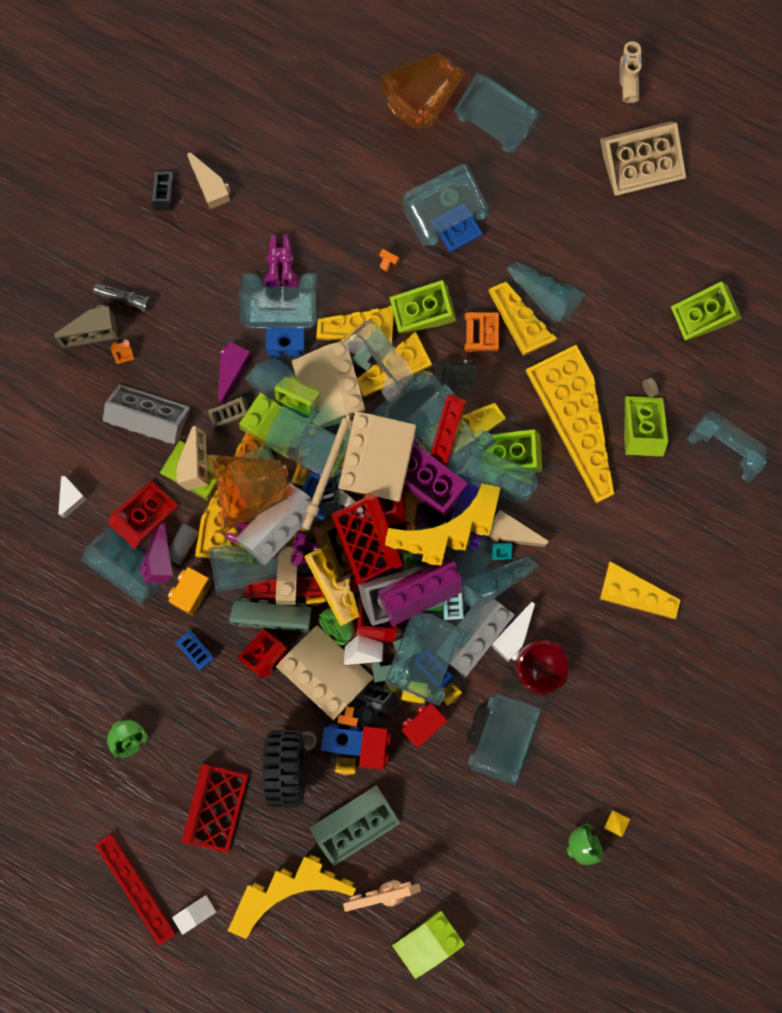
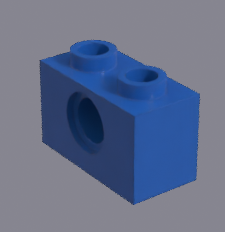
M266 328L267 355L271 357H281V355L300 357V355H305L304 328ZM283 340L290 341V344L286 347L280 345Z
M329 724V727H324L321 751L360 756L363 732H360V728L348 726V730L340 729L341 725ZM340 734L347 735V744L339 745L337 737Z

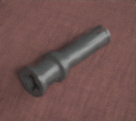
M98 282L95 284L94 294L123 302L129 308L142 309L145 313L150 308V296L137 295L134 291L125 292Z

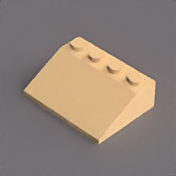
M670 121L600 139L603 158L615 196L686 178L678 126L675 122Z
M346 341L326 345L292 360L295 376L301 381V384L305 386L312 385L318 388V392H320V399L311 417L306 415L310 431L340 424L342 419L346 418V414H349L350 419L353 420L355 412L365 413V407Z
M355 412L338 488L363 495L372 493L378 498L400 502L417 425Z
M318 626L312 629L276 666L334 721L374 678L360 664L345 665V650Z

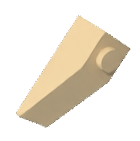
M188 153L190 164L209 208L212 209L229 202V194L232 193L228 183L224 184L220 176L192 153Z
M196 426L192 427L177 465V484L188 491L208 485L206 434Z
M501 510L493 519L489 537L496 542L500 540L505 543L545 547L549 542Z
M282 547L279 550L276 604L296 605L298 566L291 565V554L294 550L292 547Z

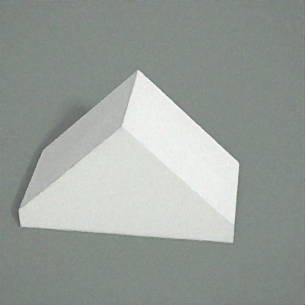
M61 476L59 515L67 517L87 499L65 476Z
M358 634L345 646L344 664L383 662V643Z
M205 895L172 918L183 935L215 914L216 910L207 895Z

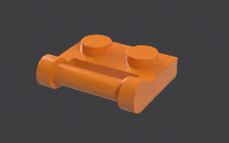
M465 313L466 344L464 345V350L467 352L498 351L499 313ZM474 320H479V343H474Z

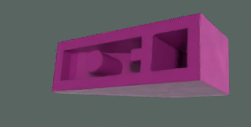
M229 342L227 346L225 345L220 353L218 400L221 404H224L251 358L249 351L232 342Z
M160 524L154 531L140 567V574L143 576L144 583L166 584L173 576L165 524Z

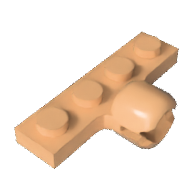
M392 880L384 883L380 887L379 893L377 890L367 892L366 897H362L361 894L352 896L349 902L343 903L345 912L378 903L393 907L402 903L406 896L421 892L419 883L411 885V882L402 884Z

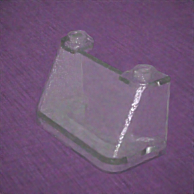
M369 320L361 323L341 339L343 345L353 354H358L367 349L388 375L383 379L385 383L381 393L389 403L396 400L413 380L412 369L373 321Z

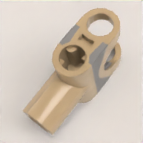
M633 41L625 45L623 56L620 60V85L622 86L623 101L626 103L639 101L641 47ZM633 46L637 49V52L629 53L627 48Z

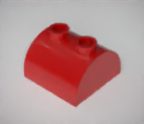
M262 628L237 658L263 679L273 673L274 665L286 656L288 649Z

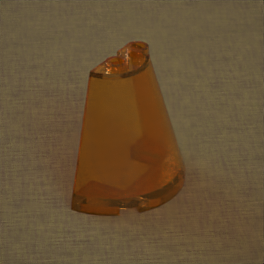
M436 52L380 75V85L383 95L387 94L390 100L388 105L404 123L419 130L422 128L429 129L436 123L464 77L465 72L457 66H450L448 58Z
M208 455L210 471L216 480L221 513H218L221 532L229 531L287 500L288 496L292 495L291 486L286 481V477L289 476L287 465H282L280 460Z

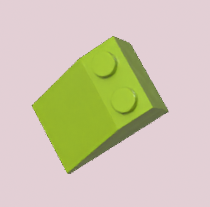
M443 280L389 297L399 333L439 327L457 321L448 286Z
M722 281L671 306L685 340L726 327L742 319L728 285Z
M285 376L274 388L276 401L311 417L320 399L318 388L312 385L305 386L301 384L299 379L292 376L290 378Z
M262 393L258 395L239 423L241 430L286 459H289L291 454H288L289 446L297 447L309 428Z
M625 396L624 441L626 455L664 457L668 436L663 398Z
M535 429L479 436L481 474L543 472L541 437Z
M181 441L178 442L160 471V474L176 483L177 465L185 447V443ZM206 454L208 485L190 491L210 501L227 469V465Z
M440 909L392 946L413 977L417 979L450 957L465 944Z

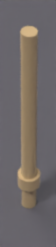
M343 418L311 505L307 507V516L302 526L305 530H310L315 516L317 517L319 512V503L350 422L346 418Z

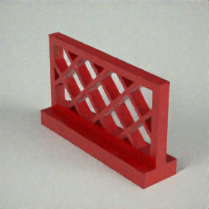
M372 493L364 495L363 499L331 514L358 584L393 567L397 569L403 566L397 549L385 545L389 527L378 497ZM365 505L366 512L364 516L355 515L358 507ZM344 514L350 516L346 526L341 525L338 517ZM354 517L362 520L358 530L350 528ZM366 522L372 524L370 535L362 532ZM349 530L356 533L353 543L346 540ZM360 535L368 537L365 547L357 545ZM372 539L377 540L379 543L376 552L369 550ZM355 547L363 550L359 560L353 559L352 556ZM367 552L375 554L371 564L363 562ZM379 556L383 557L386 562L380 568L375 566ZM361 565L368 566L367 574L360 577L359 570Z
M201 764L181 839L182 843L228 853L248 775ZM212 771L221 772L225 780L214 786L211 780ZM224 773H225V774H229V775H231V776L228 777V778H226V776L224 775ZM234 776L243 778L241 786L233 790L228 780ZM209 782H210L211 785H212V787H211L210 789H208ZM226 782L232 792L221 798L216 787ZM214 789L219 800L209 805L206 800V794ZM233 794L237 800L236 806L228 810L223 799ZM204 801H205L207 807H205V808L203 809V805H204ZM221 801L226 812L216 817L211 807ZM209 809L214 819L204 824L200 818L201 813ZM228 813L232 819L231 825L223 829L218 819ZM199 821L202 824L200 828H198ZM216 821L221 831L211 837L206 826ZM204 828L209 838L204 842L194 841L196 832ZM222 833L227 839L225 848L216 846L213 841L215 837Z

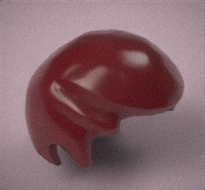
M535 640L521 649L516 658V673L523 687L532 693L545 696L547 693H554L556 688L564 686L570 671L569 658L564 649L557 643L549 640Z

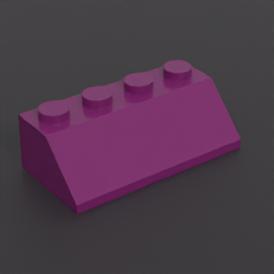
M413 442L404 488L445 519L458 503L468 483Z
M446 557L443 559L441 566L429 565L377 592L393 627L462 593V582L455 562Z

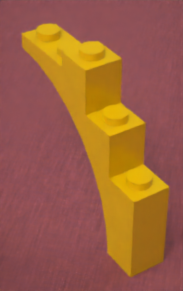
M481 483L477 496L461 515L435 528L408 531L388 528L385 545L393 549L407 550L414 554H423L422 561L431 565L441 566L446 546L455 550L465 551L470 532L489 536L500 487Z
M311 854L309 857L304 856L295 878L292 877V872L282 868L281 871L277 870L267 892L264 891L265 887L254 883L252 886L249 884L228 931L247 939L261 916L274 904L290 895L310 890H330L353 896L356 887L353 886L354 882L343 878L340 881L336 879V874L330 871L320 872L323 866L320 863V858Z

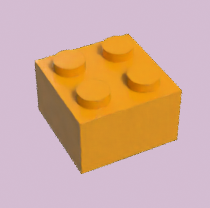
M188 567L186 571L183 570L178 577L179 583L176 588L173 587L169 592L168 597L170 599L168 601L173 606L194 617L213 583L209 578Z

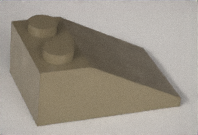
M99 305L95 309L88 310L54 334L55 339L62 348L118 339L115 317L109 306L106 307L105 305Z

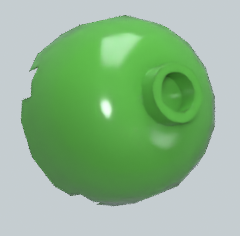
M331 607L319 614L321 617L319 618L321 627L328 636L333 635L336 638L334 640L336 643L344 645L353 637L356 631L355 619L340 626Z
M117 721L112 725L107 735V745L115 758L117 756L126 758L140 749L138 745L142 741L144 744L146 743L148 735L143 727L135 721Z
M584 824L574 829L568 840L567 852L571 858L574 857L582 865H593L603 861L600 858L603 856L601 844L597 835L593 836L590 831L593 828L589 824Z

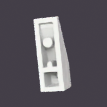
M533 602L525 608L491 645L507 661L511 658L515 661L520 648L523 646L535 605Z

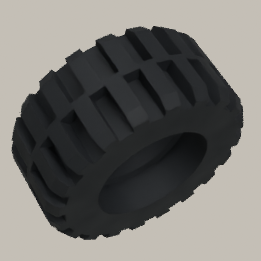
M298 730L270 731L266 735L263 750V786L265 802L271 808H298L303 804L306 785L305 742L303 734Z

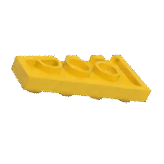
M507 282L489 289L488 292L523 356L557 340L553 334L549 333L543 322H540L533 315L534 312L523 304L522 299Z
M392 306L384 309H372L362 313L355 312L345 316L339 315L318 319L317 339L364 342L369 335L377 334L381 337L382 343L392 344L394 317Z
M414 332L406 341L384 356L380 362L373 365L357 378L359 389L365 398L431 367L432 363L416 332Z
M609 562L600 600L676 619L680 599Z

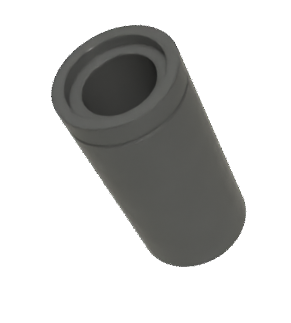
M185 524L181 525L169 547L170 561L178 566L182 565L199 534L197 530Z

